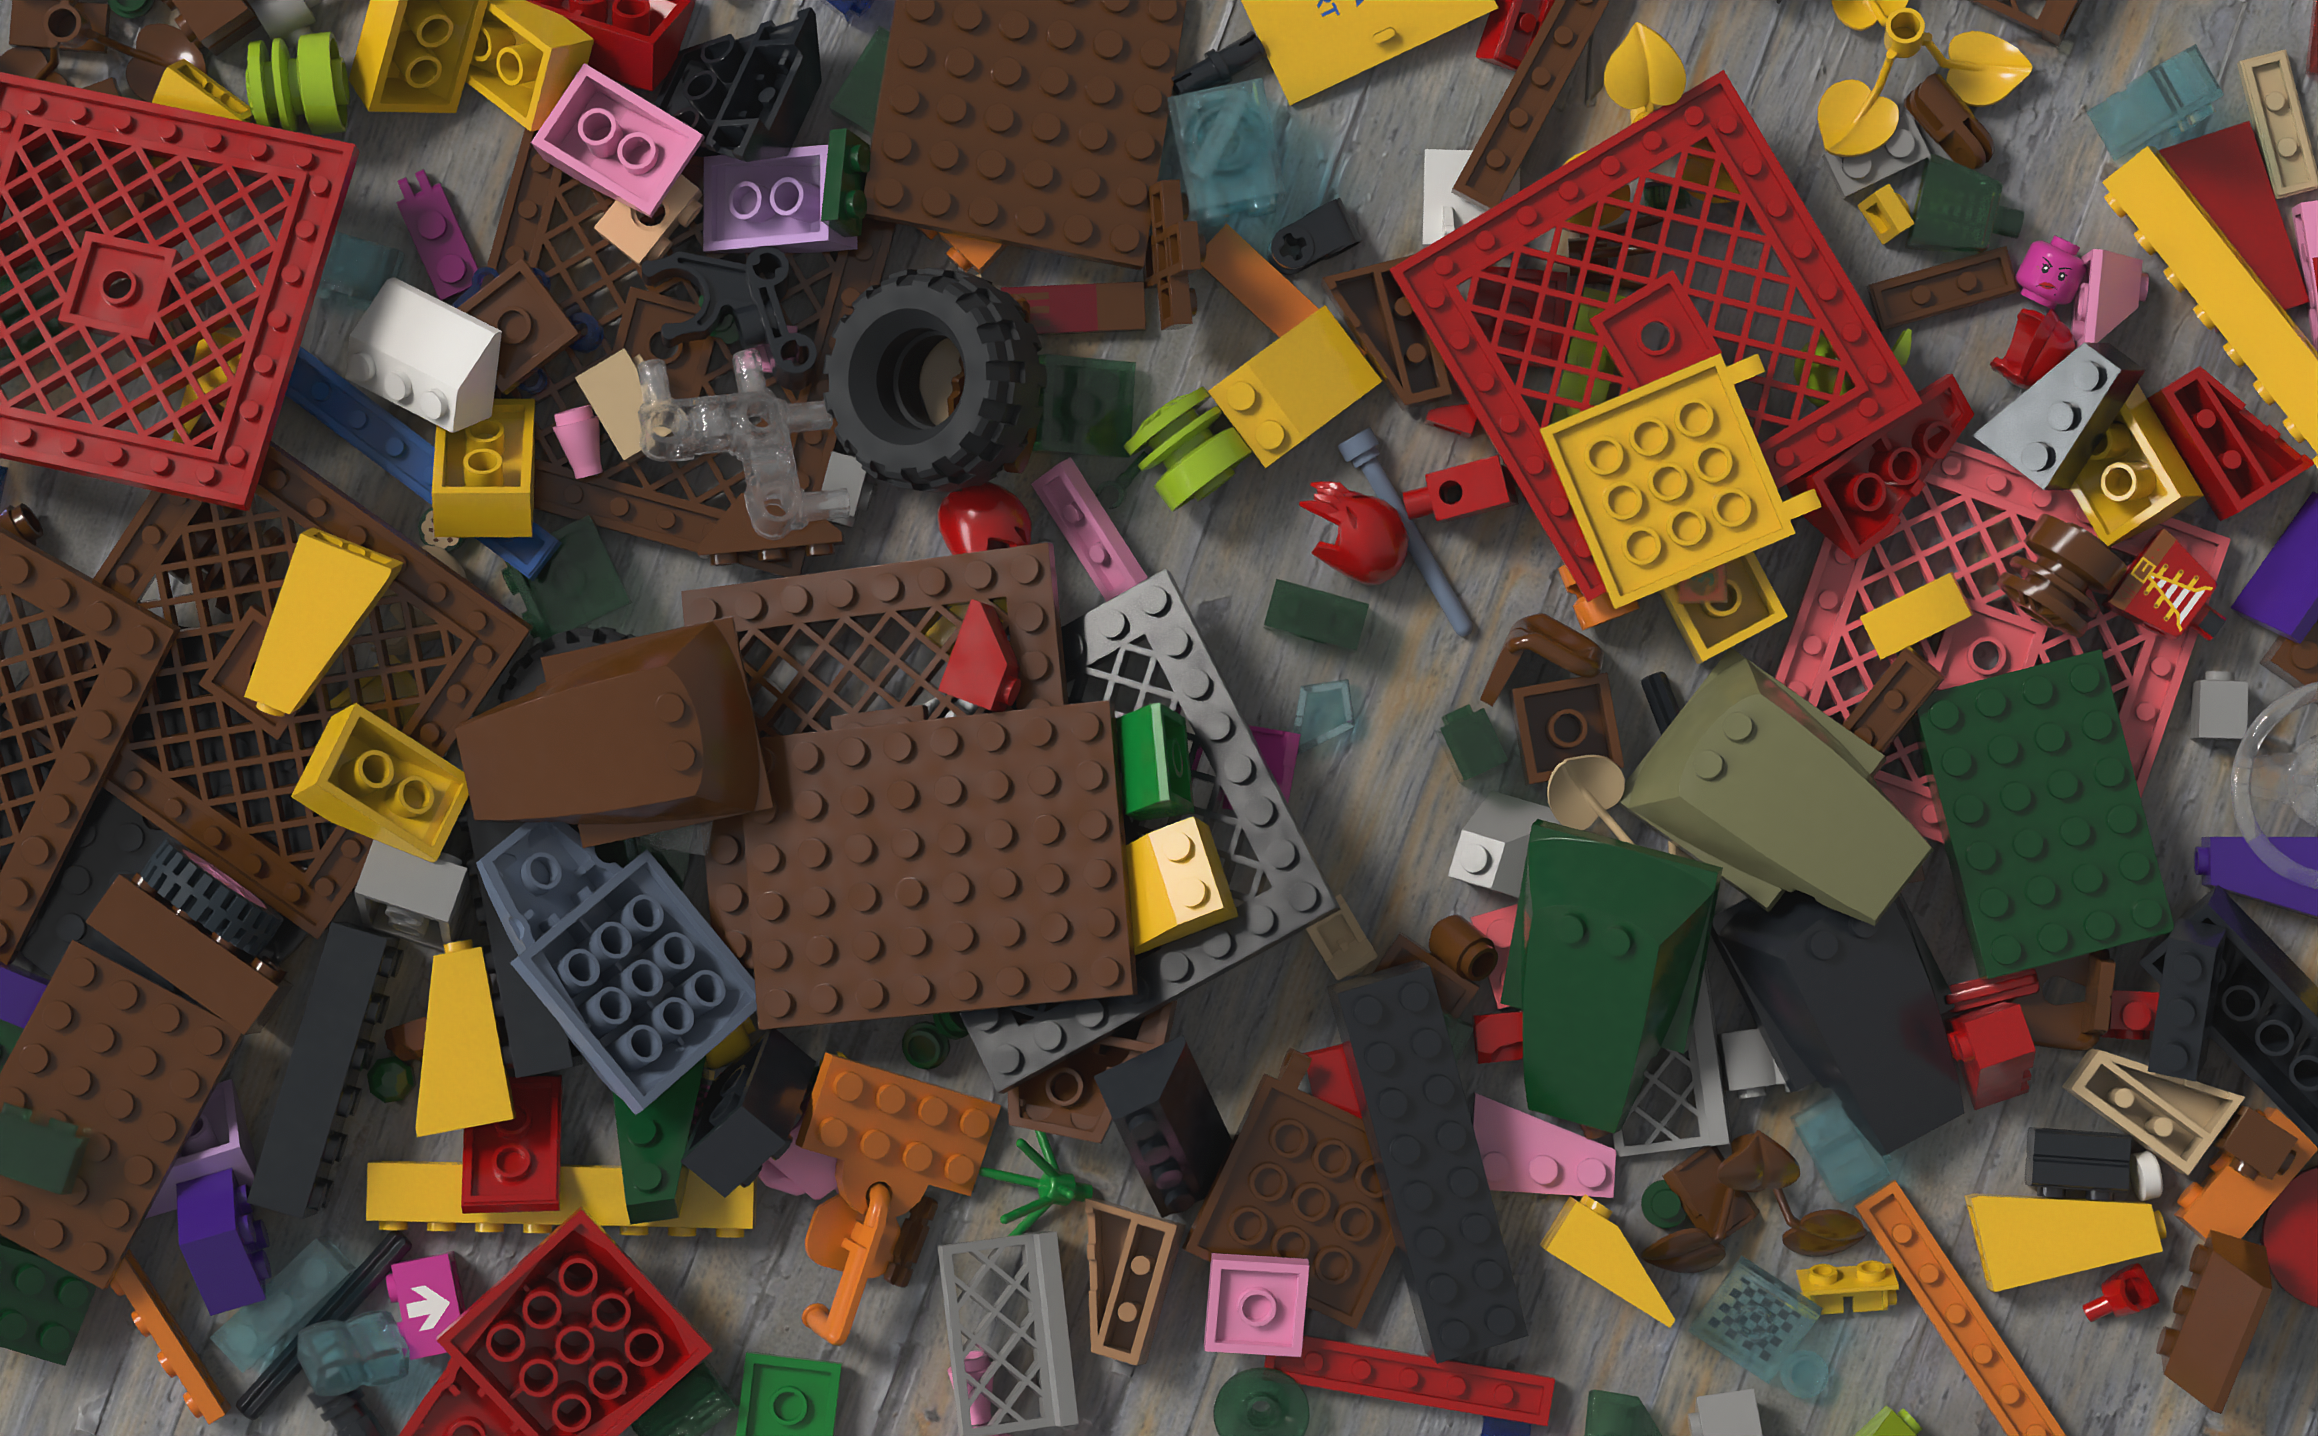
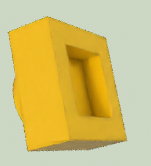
M1889 183L1857 205L1882 245L1915 224L1910 217L1907 202L1900 194L1894 192Z

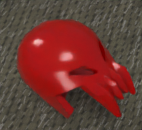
M1311 482L1310 486L1317 489V494H1314V500L1300 501L1299 506L1338 525V535L1335 544L1320 541L1311 553L1334 570L1366 586L1380 585L1395 577L1405 563L1409 541L1399 512L1384 499L1348 490L1340 482Z
M986 482L981 486L966 487L962 491L949 493L941 502L937 512L939 531L952 555L1008 548V546L1031 545L1032 520L1019 498L1001 485Z

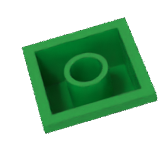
M1153 703L1116 718L1118 753L1122 773V803L1125 814L1137 821L1194 814L1185 717L1162 703Z

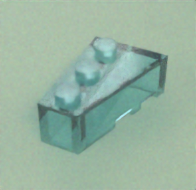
M2195 44L2153 67L2127 84L2126 90L2112 94L2106 98V101L2086 112L2112 159L2116 161L2166 132H2169L2172 139L2196 127L2198 123L2216 112L2212 104L2224 96V93Z

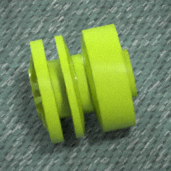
M332 32L300 35L297 46V58L290 57L288 48L282 38L273 39L272 61L263 40L249 42L246 90L250 111L256 120V124L279 129L280 118L283 130L298 132L299 116L305 115L308 126L315 136L346 132L348 126L347 105L350 104L349 80L344 58L340 57L338 44Z
M1204 386L1192 393L1180 397L1177 396L1144 420L1134 436L1123 446L1130 456L1137 454L1149 445L1153 449V452L1139 463L1138 467L1141 471L1152 469L1161 463L1165 465L1167 471L1156 482L1154 488L1172 512L1178 510L1194 498L1199 502L1217 490L1236 474L1233 469L1253 453L1235 427L1225 429L1216 435H1213L1209 430V427L1223 412L1219 406L1213 407L1201 416L1198 415L1196 410L1211 397Z

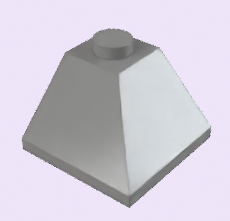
M1491 790L1462 829L1448 876L1519 899L1532 824L1537 819L1562 824L1554 817L1550 807Z

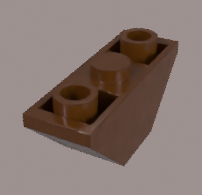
M790 489L740 493L698 544L697 551L701 559L710 558V566H726L739 564V555L758 553V561L787 559V550L806 549V557L835 554L834 546L845 545V538L838 528Z

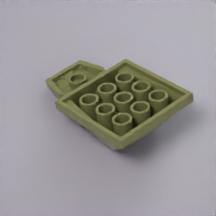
M1731 647L1627 779L1623 796L1617 803L1696 861L1723 867L1721 879L1768 913L1785 891L1792 893L1798 890L1815 897L1817 902L1831 909L1875 926L1934 850L1904 813L1877 786L1874 776L1886 762L1885 755Z

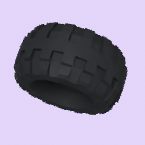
M939 268L906 269L889 275V279L882 281L881 285H871L852 303L855 309L851 315L844 314L843 318H840L832 333V337L836 339L832 354H825L823 374L829 375V392L823 393L826 412L829 414V417L836 418L838 426L835 427L834 432L847 454L856 455V461L862 464L861 468L874 478L894 484L895 487L922 492L962 491L963 488L981 486L997 477V473L1003 470V464L1013 463L1029 444L1025 436L1029 428H1036L1038 426L1044 409L1043 406L1038 405L1040 388L1047 387V367L1044 364H1039L1037 354L1043 347L1034 325L1024 321L1026 314L1021 310L1022 306L1009 293L992 285L993 282L969 273ZM949 338L958 349L963 361L965 374L964 388L955 410L946 420L936 426L923 409L919 395V377L923 363L930 351L939 342Z

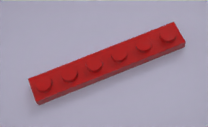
M1304 1334L1301 1357L1265 1355L1262 1378L1542 1426H1548L1555 1378L1550 1376L1456 1360H1448L1437 1364L1427 1355Z

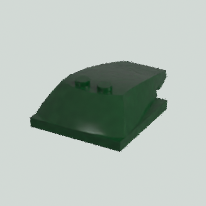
M1537 819L1532 824L1500 1002L1504 1005L1522 1009L1524 1084L1528 1110L1615 1134L1622 1129L1645 1078L1644 1072L1650 1059L1657 1056L1660 1048L1683 1054L1687 1051L1693 1030L1723 867Z

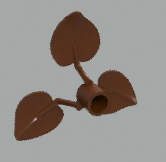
M62 0L60 4L51 7L44 16L43 27L45 33L50 38L47 42L48 47H50L49 62L40 50L33 47H14L0 56V72L69 86L66 79L54 71L60 63L59 47L63 45L67 48H78L90 39L133 57L126 68L128 85L135 95L152 103L166 68L183 58L208 75L207 65L201 50H198L193 42L190 43L180 29L161 23L146 25L137 36L135 49L92 30L89 18L74 8L79 0Z
M1757 1130L1755 1134H1745L1735 1138L1731 1143L1732 1155L1726 1158L1718 1168V1179L1727 1188L1716 1230L1711 1234L1701 1228L1676 1231L1641 1252V1259L1656 1267L1678 1273H1697L1718 1265L1726 1256L1725 1247L1718 1242L1722 1241L1725 1235L1735 1190L1760 1192L1766 1188L1772 1189L1787 1225L1791 1227L1782 1235L1783 1244L1791 1251L1801 1255L1827 1256L1842 1252L1860 1242L1868 1232L1856 1216L1841 1210H1819L1805 1215L1801 1220L1796 1218L1791 1212L1782 1188L1788 1187L1800 1177L1799 1164L1783 1146L1760 1130Z

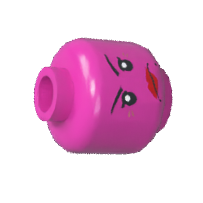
M2054 235L2051 243L2042 240L2033 242L2016 274L2017 282L2023 287L2020 294L2054 310L2057 304L2067 305L2071 303L2088 269L2084 261L2076 256L2080 247Z

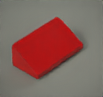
M1495 0L1498 9L1489 13L1476 57L1485 62L1516 72L1555 0Z

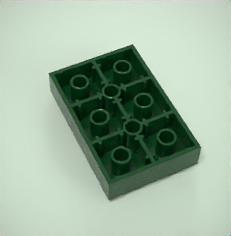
M2099 649L1933 692L1911 721L1979 979H1992L2171 932L2174 928V922L2102 650Z

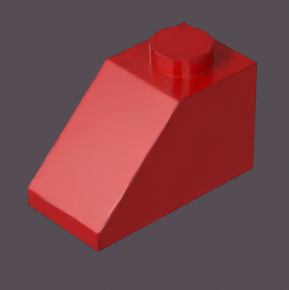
M971 599L938 691L994 712H1003L1007 706L1014 704L1020 691L1021 680L1018 678L1020 672L1019 663L994 606Z

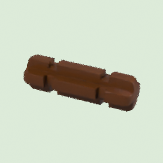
M923 1195L920 1202L909 1210L911 1213L910 1217L905 1218L901 1233L892 1254L894 1255L893 1262H889L884 1273V1280L902 1288L908 1286L914 1271L911 1269L912 1263H917L930 1229L927 1226L928 1221H933L938 1208V1202L935 1199Z

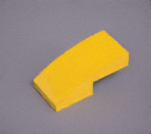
M1950 572L1860 616V619L1880 660L1974 614L1953 572Z

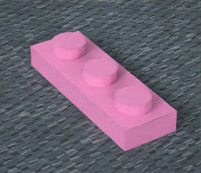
M1071 457L1058 463L1031 483L1106 602L1148 579Z

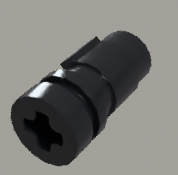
M348 1369L333 1376L307 1395L315 1409L321 1407L323 1410L320 1414L324 1422L330 1421L336 1430L335 1434L337 1436H387L372 1410H369L362 1400L365 1396L362 1389L356 1390L353 1385L356 1383V1380Z

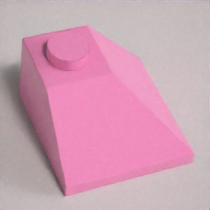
M2092 249L2081 257L2088 269L2074 297L2071 333L2075 340L2076 349L2084 342L2098 343L2138 308L2139 301L2145 302L2148 293L2149 275L2148 273H2142L2143 260L2102 249Z

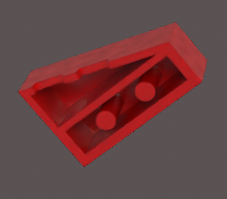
M1999 1002L1944 1020L1952 1057L1958 1061L1974 1110L2029 1092L2027 1081L2031 1080L2032 1077L2029 1069L2033 1068L2036 1049L2020 1004Z

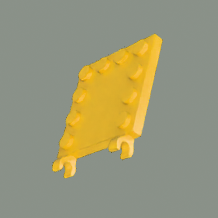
M1720 353L1539 429L1614 609L1794 535L1796 533L1790 520L1822 507L1815 489L1808 490L1782 502L1734 387V384L1765 372L1758 354L1726 367Z

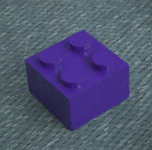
M232 1168L176 1184L179 1247L210 1316L267 1300L265 1279L272 1277L270 1263L266 1252L263 1250L270 1246L267 1229L262 1219L254 1220L251 1213L254 1212V1205L247 1203L250 1189L247 1184L239 1185Z

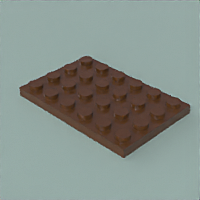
M72 940L0 1072V1235L103 1290L107 1289L244 1034L214 1013L85 944Z

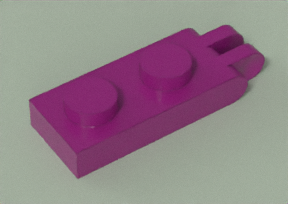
M422 169L415 173L422 191L414 194L407 177H404L397 181L404 199L396 203L439 300L445 302L481 286L483 276L441 183L432 186L425 170Z

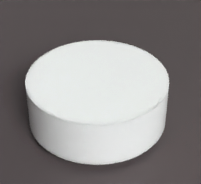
M2150 1151L2131 1154L2129 1174L2136 1196L2140 1201L2159 1198L2163 1192V1179L2156 1157Z

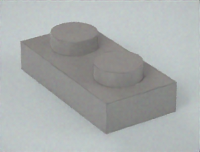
M1911 113L1899 118L1893 136L1879 149L1856 157H1840L1827 152L1822 158L1842 199L1928 159L1931 154Z

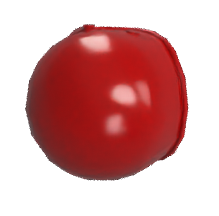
M2023 308L2017 315L2018 321L2006 355L2003 359L1995 357L1991 360V370L1998 372L2015 386L2027 390L2076 350L2075 340L2070 329L2059 319L2053 308L2046 315L2035 310Z

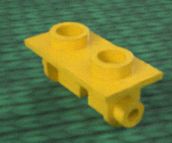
M1869 1260L1863 1261L1856 1266L1835 1267L1829 1264H1817L1809 1269L1796 1270V1276L1801 1292L1798 1294L1799 1306L1805 1311H1809L1810 1316L1844 1313L1843 1297H1852L1853 1312L1887 1311L1888 1306L1897 1305L1896 1290L1899 1289V1284L1892 1263L1883 1264L1879 1261Z

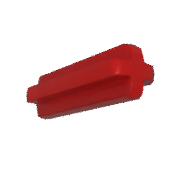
M2035 968L1992 979L1976 978L1948 985L1952 994L1945 996L1947 1004L1955 1005V1008L1951 1009L1950 1012L1958 1013L2036 994L2040 991V981Z

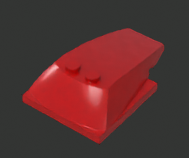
M581 1206L437 1336L436 1341L451 1356L448 1366L425 1395L398 1436H619L712 1352L713 1346Z

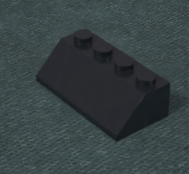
M1184 1036L1177 1037L1095 1075L1094 1078L1111 1117L1161 1218L1173 1213L1184 1212L1194 1203L1205 1199L1232 1139Z

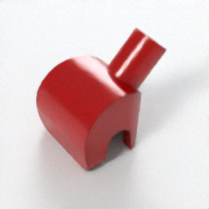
M2134 1263L2122 1268L2105 1280L2101 1286L2104 1295L2084 1304L2083 1310L2088 1320L2093 1322L2112 1312L2117 1318L2139 1313L2143 1309L2159 1304L2160 1300L2142 1266L2139 1263Z

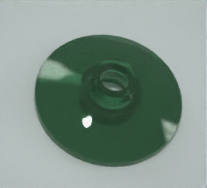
M1258 1367L1241 1371L1224 1383L1214 1402L1213 1418L1219 1436H1304L1309 1424L1310 1408L1304 1390L1291 1376L1276 1369ZM1257 1401H1265L1270 1404V1408L1260 1412L1253 1408V1404Z

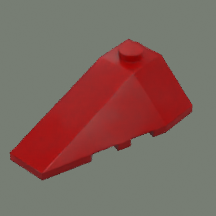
M526 0L563 15L594 39L588 66L610 79L629 84L634 88L652 92L669 73L676 60L695 6V0Z
M1946 374L1918 391L1917 394L1923 402L1921 405L1786 484L1793 497L1815 489L1822 507L1803 514L1804 518L1850 558L1858 559L1894 531L1901 521L1898 516L1912 497L1919 495L1926 485L1923 483V480L1937 460L1945 458L1974 416V412L1953 374Z

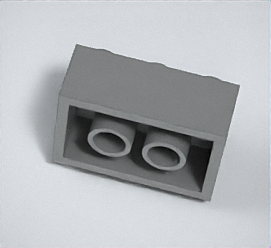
M373 840L354 891L363 926L445 953L443 944L460 941L473 905L468 869L461 866L462 861L447 853L441 852L437 861L432 863Z

